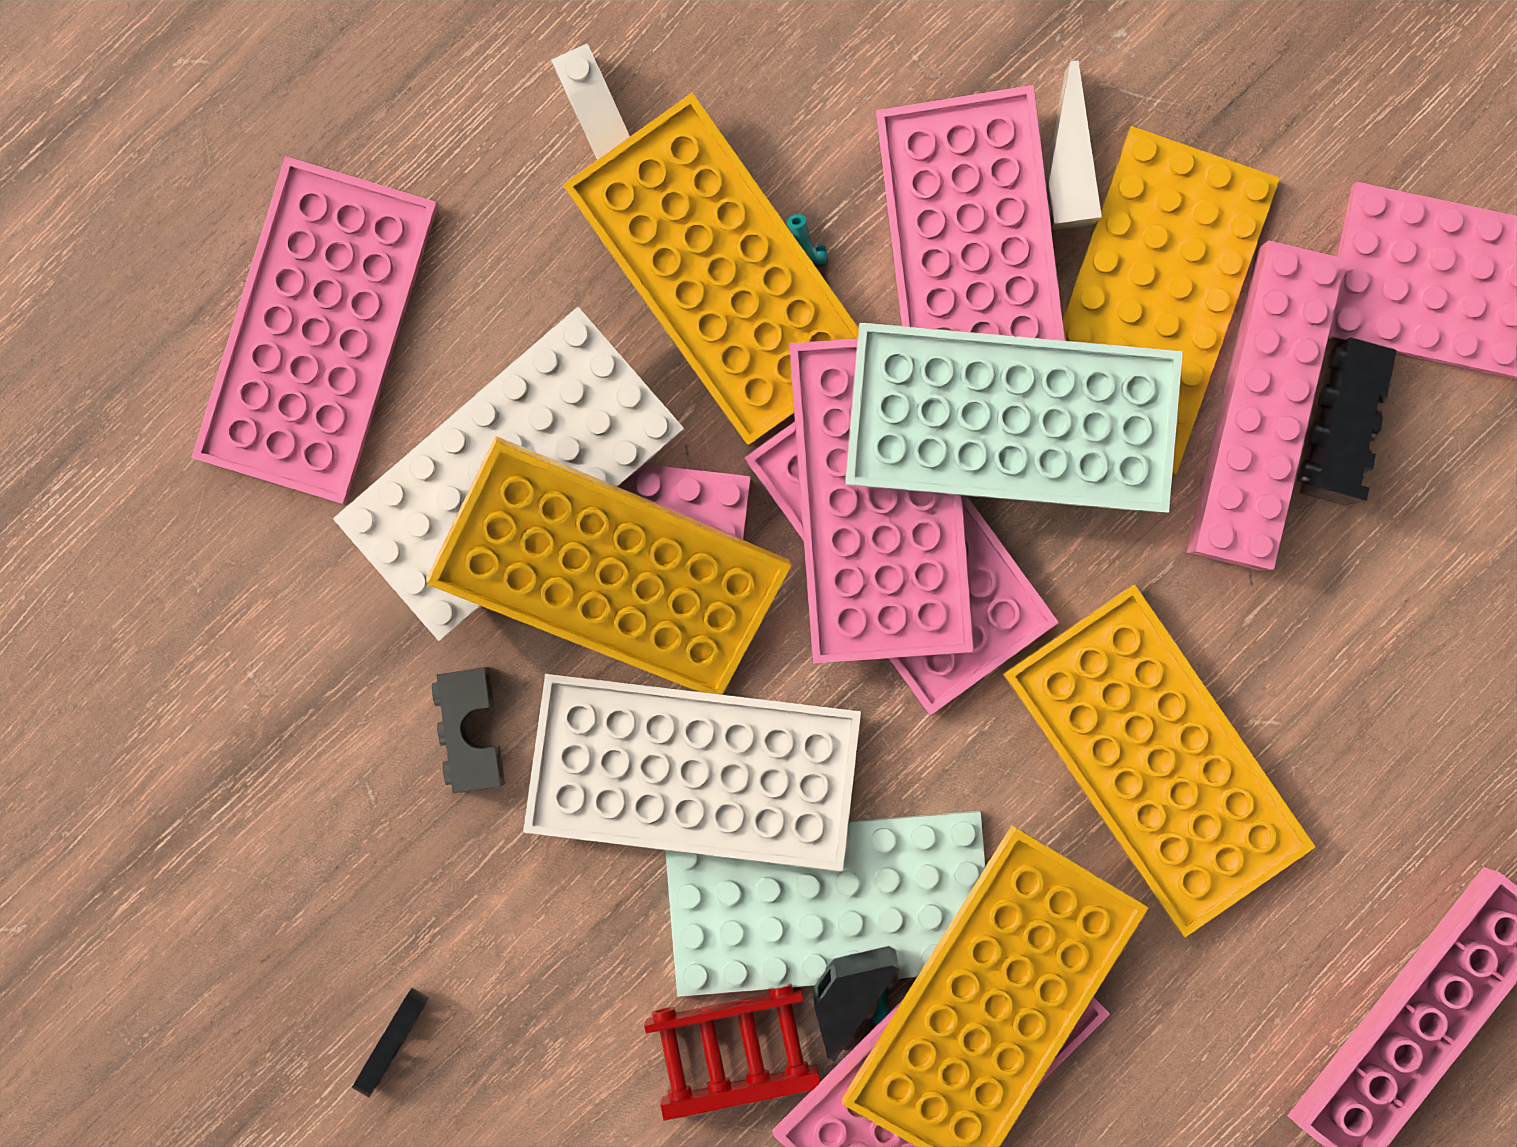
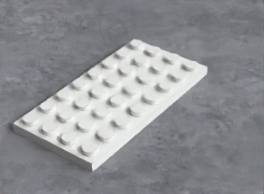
M577 307L344 508L333 520L436 639L442 641L481 606L427 585L426 578L495 435L619 487L685 429L582 310Z
M545 674L523 832L843 872L861 711Z

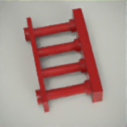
M791 983L781 988L771 987L769 988V994L676 1012L675 1007H668L653 1011L652 1018H647L645 1021V1033L657 1031L660 1033L671 1087L667 1091L668 1095L662 1096L660 1107L663 1121L814 1090L820 1084L817 1065L809 1066L808 1062L803 1060L792 1007L793 1003L803 1002L801 987L793 988ZM776 1007L788 1065L785 1066V1071L770 1074L769 1070L764 1069L753 1012ZM737 1015L749 1073L746 1074V1079L730 1082V1078L725 1077L714 1020ZM698 1023L710 1081L706 1083V1088L691 1090V1086L686 1085L675 1028Z

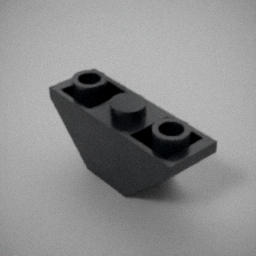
M886 946L834 958L813 988L815 1012L828 1059L835 1062L842 1050L846 1051L852 1046L857 1035V1029L864 1019L869 1020L873 1016L878 1006V999L886 988L891 989L896 983L900 974L896 949Z

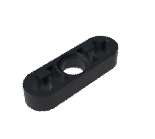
M414 988L410 989L352 1086L354 1090L370 1098L424 1009L429 997Z

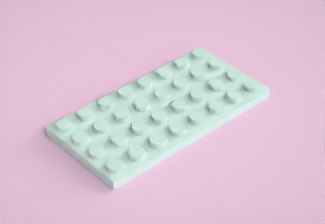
M860 322L845 485L1169 513L1183 351Z
M968 811L848 821L843 872L665 850L677 997L765 990L771 987L781 988L791 983L792 987L814 986L834 958L886 946L896 949L900 968L898 979L917 977L985 869L981 812Z

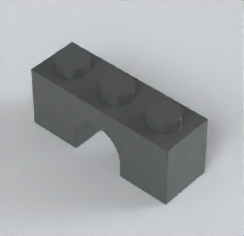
M489 667L436 674L437 682L432 683V696L434 705L441 706L443 722L437 723V733L440 745H446L448 761L443 762L445 784L452 785L453 793L501 787L505 784L500 745L488 747L476 745L469 739L466 733V721L473 711L494 706Z

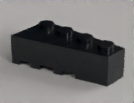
M1352 337L1340 342L1339 346L1335 345L1328 361V368L1332 369L1329 384L1325 383L1318 398V406L1322 407L1319 422L1315 421L1312 424L1308 436V444L1312 445L1308 460L1302 462L1298 473V482L1302 483L1300 494L1344 506L1367 501L1369 487L1362 486V481L1367 472L1372 471L1376 454L1372 453L1369 446L1370 442H1373L1381 431L1383 417L1382 411L1377 410L1378 403H1384L1388 396L1396 349Z

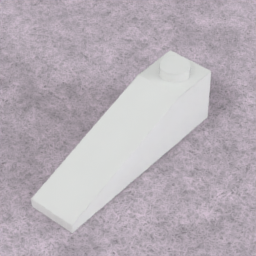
M585 44L551 60L596 160H598L630 136L588 44Z
M1078 60L1070 61L1064 74L1046 175L1052 230L1094 225L1102 217Z

